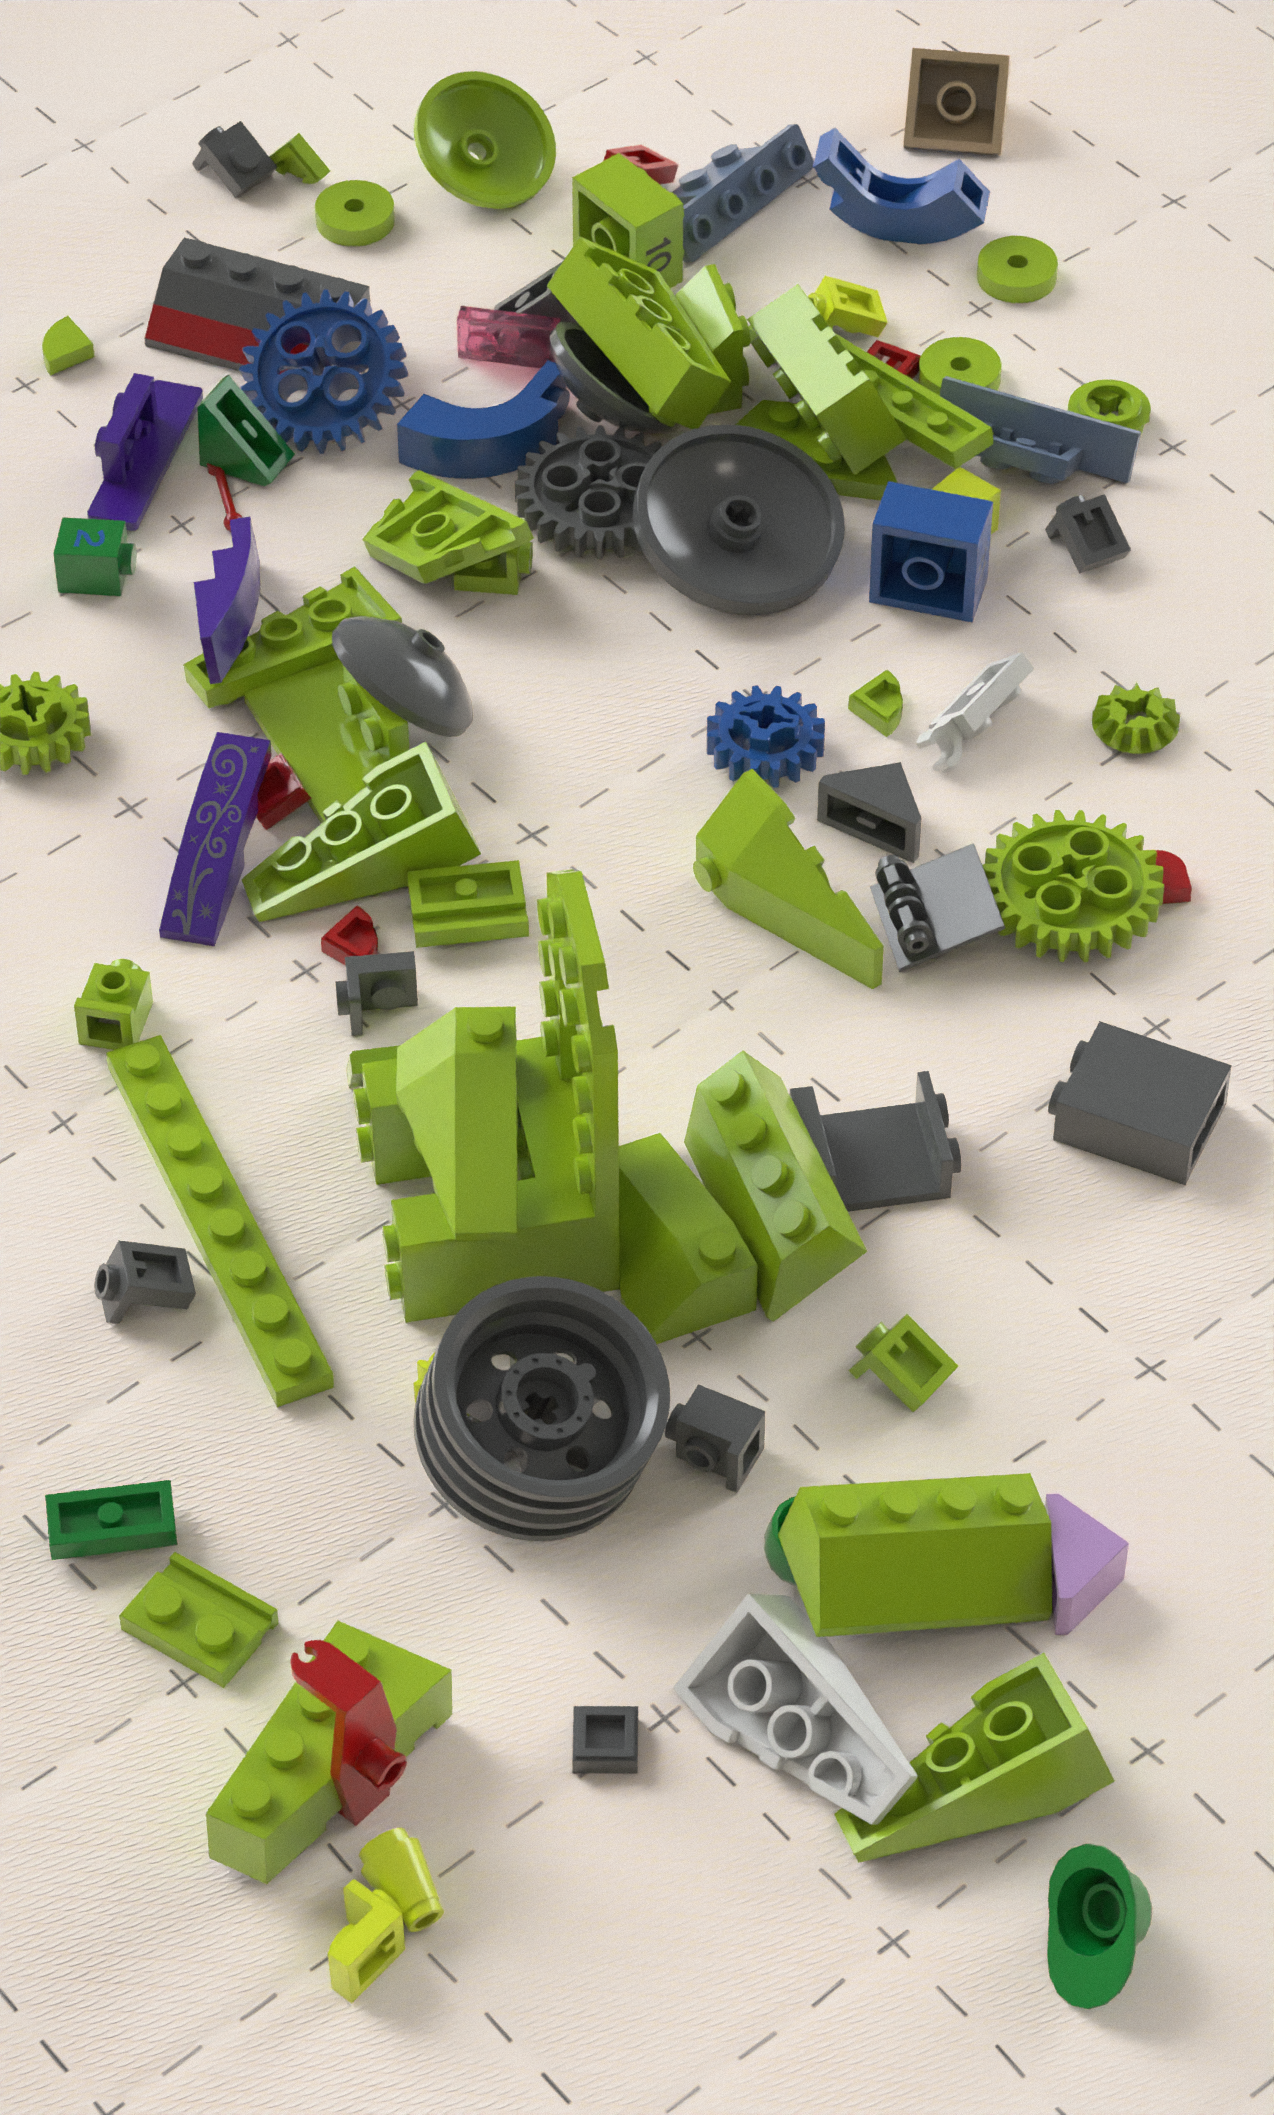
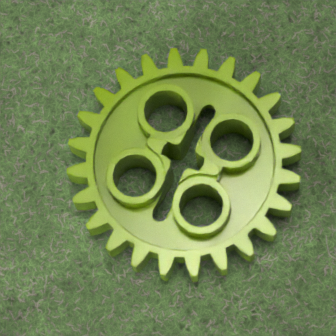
M1055 810L1053 822L1046 823L1037 813L1032 815V828H1027L1023 824L1014 822L1012 824V837L999 833L996 836V848L986 849L985 864H983L1006 928L999 931L998 934L1005 936L1016 932L1015 947L1018 949L1030 942L1035 943L1036 957L1039 958L1049 948L1056 949L1059 962L1066 960L1069 951H1077L1081 960L1088 962L1090 950L1097 949L1103 956L1110 958L1112 943L1114 942L1122 948L1129 950L1132 946L1133 935L1144 938L1147 936L1148 923L1157 922L1159 906H1162L1163 866L1156 865L1157 852L1155 850H1143V835L1126 839L1127 824L1124 822L1113 829L1107 828L1106 815L1104 814L1100 815L1094 823L1086 822L1083 810H1078L1074 820H1066L1060 810Z

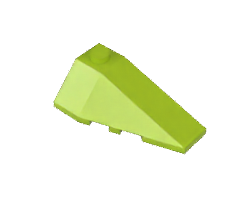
M516 1006L455 1007L397 1048V1103L402 1115L407 1117L414 1134L415 1146L420 1157L423 1156L431 1174L434 1191L455 1241L517 1240Z

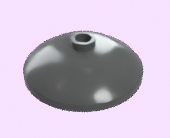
M560 322L550 334L551 352L563 382L578 399L576 406L586 417L597 423L604 419L616 427L625 428V430L651 434L671 432L676 428L678 423L674 427L667 426L650 413V406L579 324L571 322Z
M369 616L346 618L335 628L332 633V644L338 658L353 678L389 710L421 729L446 737L460 736L473 721L470 695L458 668L444 652L445 647L435 635L424 629L417 631L401 622Z

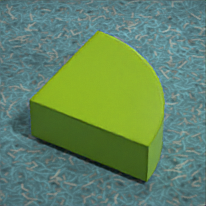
M300 133L269 155L276 164V171L284 176L290 173L303 179L302 183L305 184L317 183L331 171Z
M65 316L54 323L43 338L44 365L50 376L95 357L93 342L69 316Z
M885 670L849 695L848 710L888 737L896 730L902 718L903 698L899 681L889 670Z

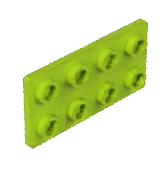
M340 659L267 683L244 693L247 707L268 740H271L274 750L278 755L282 753L289 761L312 799L307 802L320 823L326 820L322 812L333 802L337 801L343 806L366 787L362 778L374 768L410 750L408 722L369 694L347 671Z

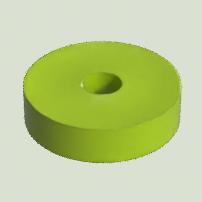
M347 180L335 183L324 189L315 201L317 230L325 239L343 246H365L378 242L386 237L394 227L393 197L384 187L370 181Z
M1015 235L997 238L986 244L978 255V284L985 293L1000 301L1009 303L1037 301L1047 296L1054 289L1057 282V256L1050 246L1038 239Z
M968 337L941 339L929 345L920 357L919 384L940 395L942 380L945 376L998 391L1001 382V359L990 345L980 340Z

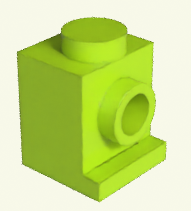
M116 959L110 965L93 964L81 998L77 997L74 1004L78 1042L80 1045L115 1050L139 1042L153 1005L149 971H143L138 964L128 959ZM100 1018L120 1021V1025L102 1023L99 1021Z

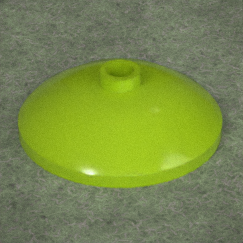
M466 71L449 75L429 89L416 111L414 139L421 161L439 185L462 201L491 209L518 206L538 194L552 174L556 161V141L550 121L543 109L530 94L506 78L481 71ZM469 152L474 153L479 159L474 158Z

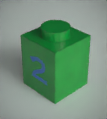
M62 517L53 552L58 593L122 596L126 575L133 576L135 574L137 561L136 544L128 543L126 521Z

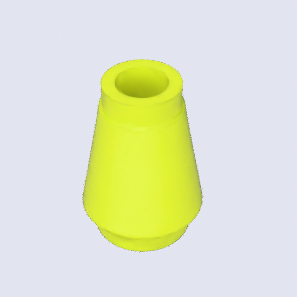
M394 1828L376 1836L361 1849L359 1857L364 1864L361 1869L362 1876L374 1889L384 1891L398 1904L403 1914V1922L410 1932L421 1931L442 1917L444 1910L439 1903V1897L419 1839L410 1838L404 1828Z

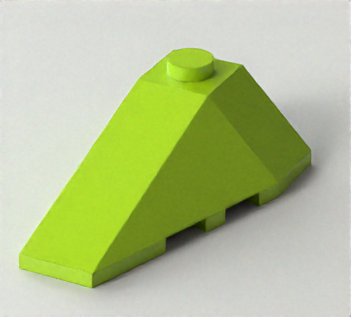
M426 741L374 768L362 778L366 787L343 806L337 801L333 802L322 812L326 818L324 822L305 837H291L241 879L254 915L259 922L406 887L407 871L460 866L481 855L467 819Z
M753 769L744 772L696 835V861L693 863V872L697 882L706 892L712 891L729 910L871 989L882 985L883 944L848 893L843 890L834 893L830 887L827 874L822 867L825 860L815 845L806 850L789 827V825L794 823L796 817L787 804Z
M657 1133L620 1145L619 1255L621 1304L641 1321L656 1344L756 1311L758 1271L756 1261L733 1221L661 1133Z
M1044 1652L986 1683L970 1697L975 1706L951 1727L941 1722L926 1735L930 1745L909 1762L918 1777L879 1824L872 1825L843 1808L834 1814L858 1863L1058 1813L1115 1782L1087 1725Z

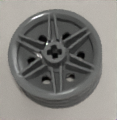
M545 1276L524 1277L495 1285L470 1300L452 1319L443 1334L420 1386L414 1408L413 1425L416 1449L421 1464L435 1489L447 1503L469 1521L493 1533L526 1541L560 1540L584 1533L600 1525L622 1506L631 1494L659 1444L667 1425L670 1410V1383L667 1368L655 1340L641 1321L623 1304L599 1289L570 1279ZM557 1353L567 1354L568 1356H570V1357L573 1359L574 1363H573L572 1361L568 1360L567 1358L562 1357V1356H559V1355H556V1354H557ZM496 1355H508L510 1360L509 1370L496 1368L491 1359ZM603 1401L610 1408L611 1417L606 1419L597 1417L592 1411L593 1406ZM467 1414L480 1420L481 1422L471 1421L468 1418ZM514 1454L522 1458L520 1461L521 1473L504 1465L505 1462L512 1459ZM568 1464L583 1469V1471H575Z

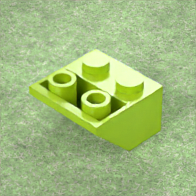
M715 264L706 265L675 294V297L731 380V383L709 413L714 414L742 408L743 386H748L750 381L747 361L743 355V347L750 346V331L745 316H738L736 313L735 295L731 284L723 283Z

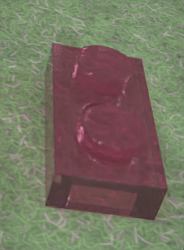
M460 306L456 318L458 358L541 368L548 360L555 363L551 352L550 334L557 324L561 322V318Z

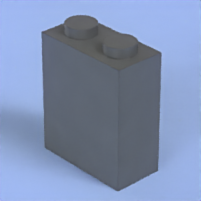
M1099 1021L1089 1042L1080 1040L1077 1044L1070 1063V1073L1072 1074L1068 1081L1059 1080L1052 1092L1048 1113L1055 1116L1053 1140L1186 1185L1227 1104L1232 1065Z

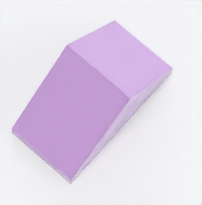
M1059 1493L1046 1494L1045 1509L1051 1520L1052 1614L1055 1635H1068L1124 1580L1129 1542Z

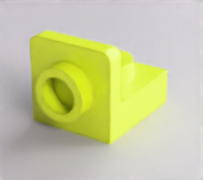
M825 275L815 293L808 295V298L831 328L835 325L849 333L860 332L879 338L888 323L878 290Z
M352 1879L343 1888L346 1918L350 1924L345 1926L336 1935L327 1953L331 1987L351 2004L406 1950L403 1914L398 1904L384 1891L379 1889L371 1891L355 1879Z

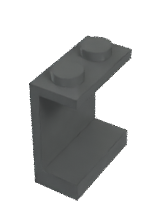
M929 1071L917 1072L915 1103L820 1115L813 1086L790 1089L789 1094L848 1212L951 1198L952 1175L961 1172L960 1148L956 1137L947 1138L945 1128L949 1126L947 1101L944 1093L935 1094Z

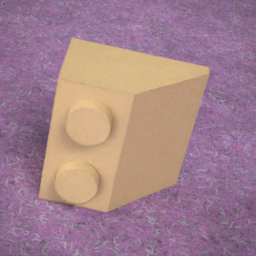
M912 48L903 147L1001 155L1011 69L1010 55Z

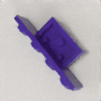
M133 374L124 393L119 392L116 395L112 416L107 426H101L96 435L95 455L101 458L103 482L87 511L88 519L126 521V530L136 531L139 528L197 412V407L203 400L202 388L163 380L154 381L153 376Z

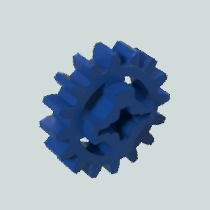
M758 685L752 686L751 696L747 697L738 691L731 692V705L718 701L715 704V715L708 716L707 755H714V768L716 770L729 767V780L733 782L738 780L744 772L753 769L762 779H768L773 788H779L780 778L785 776L797 783L800 781L801 769L814 772L816 770L817 758L824 756L825 720L824 718H817V705L812 703L802 706V694L799 692L792 694L788 698L783 697L781 686H775L771 694H763Z

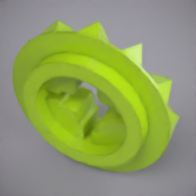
M1103 379L1091 381L1078 387L1069 398L1068 411L1141 431L1142 434L1144 425L1150 422L1151 405L1147 396L1136 386L1119 380ZM1118 410V416L1111 413Z
M1137 682L1131 690H1125L1115 685L1110 695H1099L1096 707L1092 711V727L1098 738L1113 749L1126 753L1143 754L1160 750L1174 740L1179 730L1180 714L1176 712L1175 699L1162 698L1159 687L1150 691L1141 690ZM1138 711L1146 713L1145 717L1138 716L1126 724L1127 714L1133 716Z

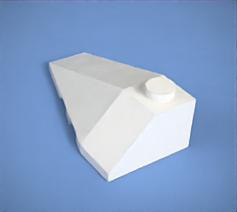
M748 1593L672 1687L712 1734L728 1743H736L759 1756V1761L775 1770H784L808 1784L810 1790L872 1825L879 1824L918 1777L827 1637H816L809 1617L788 1595Z

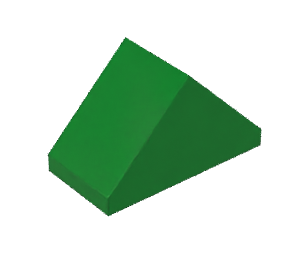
M230 375L222 378L198 405L200 466L207 468V463L222 468L227 475L265 487L272 483L295 456L293 450Z

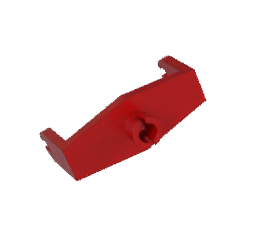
M323 1640L306 1641L304 1643L305 1654L313 1655L316 1658L311 1662H303L299 1659L298 1653H292L290 1661L292 1676L299 1685L336 1712L330 1776L342 1805V1809L338 1813L354 1826H357L390 1795V1788L404 1773L407 1766L405 1761L407 1758L404 1754L395 1750L397 1728L381 1681L331 1643Z

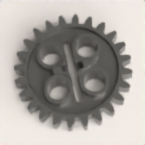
M598 425L595 435H588L582 427L576 428V437L572 439L558 432L556 433L557 445L554 446L548 442L541 441L539 442V454L530 452L526 454V466H518V480L515 481L517 516L527 521L531 531L537 530L539 543L554 538L556 552H560L571 545L575 547V557L580 558L587 549H592L597 560H602L607 549H613L619 558H623L625 546L629 545L637 551L643 552L634 530V496L647 463L662 447V442L656 441L645 445V433L640 432L629 439L625 437V428L620 427L613 435H606L604 426Z

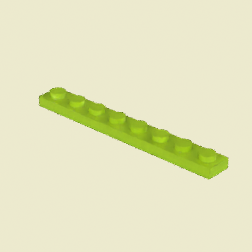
M158 1035L106 1052L108 1069L276 1407L334 1388L333 1372L162 1036Z

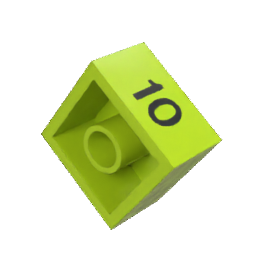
M620 153L572 177L573 246L579 237H583L659 271L669 288L683 282V218L685 212L683 202L674 193L667 191L649 177L642 168L635 166Z

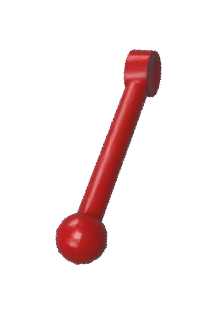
M207 463V472L216 478L226 512L223 520L224 527L231 532L230 520L243 517L235 510L224 470Z

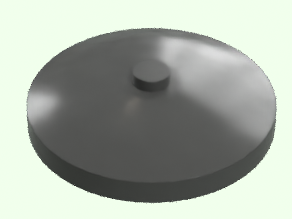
M705 426L687 431L671 439L647 463L641 475L633 502V523L636 537L645 557L655 571L670 586L689 599L715 610L733 614L761 615L775 613L807 600L822 587L830 576L844 542L845 519L843 508L834 485L821 467L808 454L787 440L772 433L747 426Z

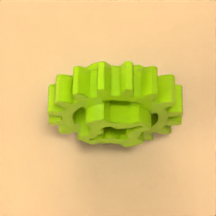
M33 672L28 681H22L17 674H12L10 676L11 685L4 687L0 684V770L5 772L16 764L20 765L22 775H28L32 765H40L41 769L47 773L51 771V761L57 759L64 764H69L71 762L70 750L84 751V737L91 736L88 700L86 697H79L76 684L62 688L61 676L55 675L48 682L41 681L39 672Z

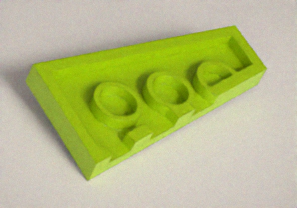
M354 566L340 574L341 584L328 591L319 586L302 596L304 605L287 615L277 610L261 619L262 625L260 630L247 636L240 654L221 683L210 685L203 653L183 664L186 682L208 709L218 705L229 704L237 698L244 696L246 691L339 659L332 644V633L339 623L346 618L369 616L401 623L402 618Z

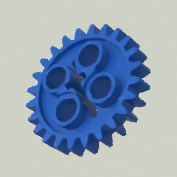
M328 289L322 292L320 302L313 304L310 296L305 292L302 293V307L295 309L291 303L285 300L282 302L285 312L282 318H278L269 312L265 315L271 327L268 331L253 328L251 332L259 346L243 348V352L251 364L239 367V372L244 381H247L240 388L286 443L293 437L298 451L303 452L309 442L314 441L319 454H324L328 441L335 440L342 452L346 449L347 436L353 435L362 444L365 442L364 427L369 425L378 431L383 429L377 417L380 412L395 415L396 410L389 397H404L405 395L401 383L397 380L408 377V370L404 362H401V360L407 357L402 343L397 342L400 336L395 325L387 326L388 319L382 309L372 314L373 309L368 299H362L354 307L350 293L345 291L338 302L334 303ZM349 342H361L354 351L349 353L341 352V349ZM310 343L308 348L302 353L290 354L296 345ZM349 389L358 390L356 395L350 400H338V397L344 391ZM300 390L307 391L306 395L299 401L287 402V399L294 392Z

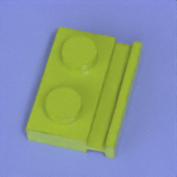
M519 860L407 871V887L416 948L529 937V920L526 912Z
M174 1552L169 1557L170 1564L162 1573L157 1571L120 1613L121 1630L225 1688L262 1644L261 1638L269 1628L274 1630L279 1624L278 1611L268 1603Z

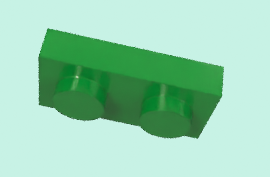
M171 1480L45 1495L51 1560L178 1545Z

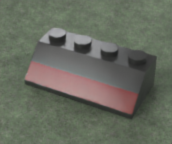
M184 237L162 268L144 337L145 346L239 371L240 366L251 364L247 360L243 348L259 346L251 331L253 328L265 331L271 328L265 316L268 312L278 318H282L285 315L283 301L287 300L297 309L302 307V293L307 292L314 304L320 302L323 290L328 289L334 303L338 302L345 291L349 292L355 307L364 298L368 299L370 303V286ZM349 342L341 349V352H352L358 348L361 342ZM310 343L296 345L290 354L302 353L308 348Z

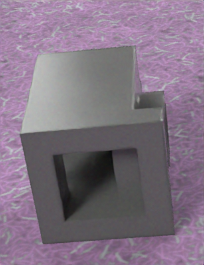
M698 1384L686 1405L678 1403L672 1410L665 1428V1437L676 1442L677 1458L686 1461L690 1466L699 1471H711L726 1477V1489L738 1493L764 1450L765 1411Z

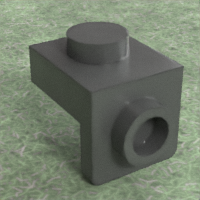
M239 121L225 131L221 126H218L208 132L198 142L201 150L192 162L197 172L210 165L235 198L272 176L277 168L276 164L242 121Z

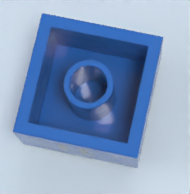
M888 481L872 523L869 602L973 623L988 580L993 501Z

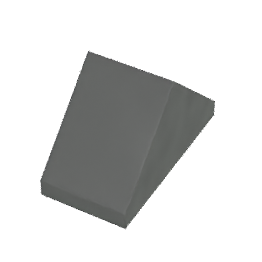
M901 762L828 774L821 778L818 782L817 821L909 862L914 863L918 859L922 818Z

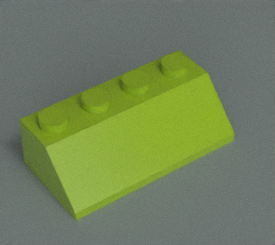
M742 1050L697 1085L684 1144L705 1188L733 1221L758 1265L757 1298L766 1317L774 1322L864 1255L867 1250L780 1076Z
M1031 1473L800 1487L778 1534L816 1637L1046 1621L1052 1614L1051 1520Z

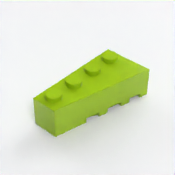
M583 237L578 238L547 284V287L650 406L649 411L657 420L670 427H674L678 423L692 430L699 428L727 389L731 380L659 271Z
M339 1620L336 1621L323 1641L334 1645L381 1681L397 1728L395 1750L407 1757L415 1750V1741L431 1727L437 1730L452 1716V1670ZM313 1656L309 1662L313 1661L316 1657ZM296 1681L206 1812L209 1858L265 1884H268L326 1831V1822L342 1809L330 1776L336 1712Z

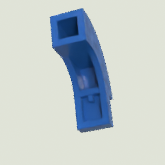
M836 127L820 136L813 168L816 170L819 179L825 185L831 186L834 189L829 210L852 228L883 241L923 245L959 237L985 222L990 190L960 158L930 175L918 178H902L886 174L872 166Z
M548 360L518 395L496 406L467 408L423 394L397 423L399 463L415 470H421L427 474L456 479L494 477L516 471L518 466H526V454L528 452L539 454V442L545 441L554 446L557 445L558 420L565 414L569 405L570 393L566 390V385L561 378L556 363Z

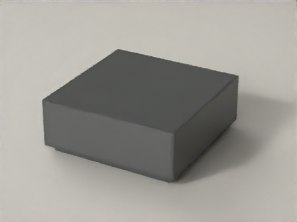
M573 1706V1773L638 1774V1706Z

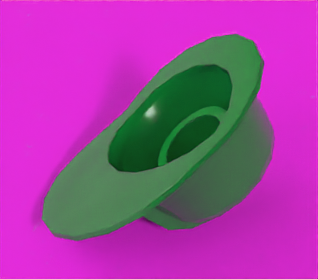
M1087 1843L1069 1849L1057 1861L1049 1879L1047 1960L1049 1977L1057 1994L1071 2006L1090 2010L1107 2005L1124 1988L1132 1973L1136 1946L1145 1938L1151 1925L1152 1903L1149 1892L1141 1879L1127 1869L1118 1855L1105 1846Z

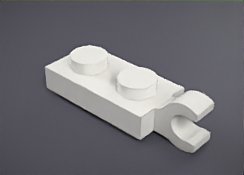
M1023 652L988 663L928 725L930 730L920 734L916 742L919 749L935 743L940 748V758L932 766L935 772L955 766L962 756V738L970 740L983 733L992 724L989 716L996 709L1006 706L1021 694L1022 689L1019 685L1035 669Z

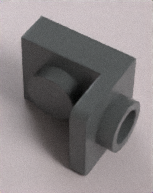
M1105 494L1086 500L1083 495H1079L1062 502L1056 507L1055 516L1045 528L1049 539L1058 536L1062 537L1079 574L1124 559L1131 551L1129 543Z
M414 951L345 957L346 980L335 981L338 1016H350L351 1036L363 1035L362 1011L376 1009L392 1010L400 1007L418 1006Z
M118 1240L107 1262L99 1266L95 1276V1295L97 1299L102 1301L107 1323L120 1324L131 1303L187 1310L196 1295L185 1248Z

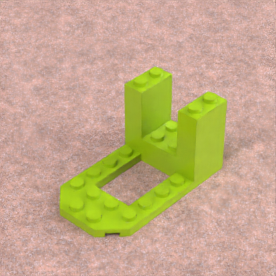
M566 869L546 872L547 898L537 899L541 933L543 936L548 935L547 940L538 941L539 960L543 977L549 976V980L539 982V993L544 1017H550V1020L540 1022L541 1037L517 1040V1240L455 1241L436 1193L391 1200L392 1225L382 1226V1236L387 1263H395L384 1265L389 1300H401L405 1323L456 1315L470 1300L483 1291L506 1281L524 1277L545 1276L570 1279L587 1284L602 1292L620 1289L618 1048L615 1026L613 1024L603 1026L600 1016L597 991L609 989L608 976L583 874L580 870ZM397 1058L362 1063L363 1088L353 1089L358 1125L366 1124L365 1127L356 1128L360 1162L372 1163L376 1185L431 1177L423 1156L420 1157L415 1146L414 1134L407 1117L402 1115L397 1103Z

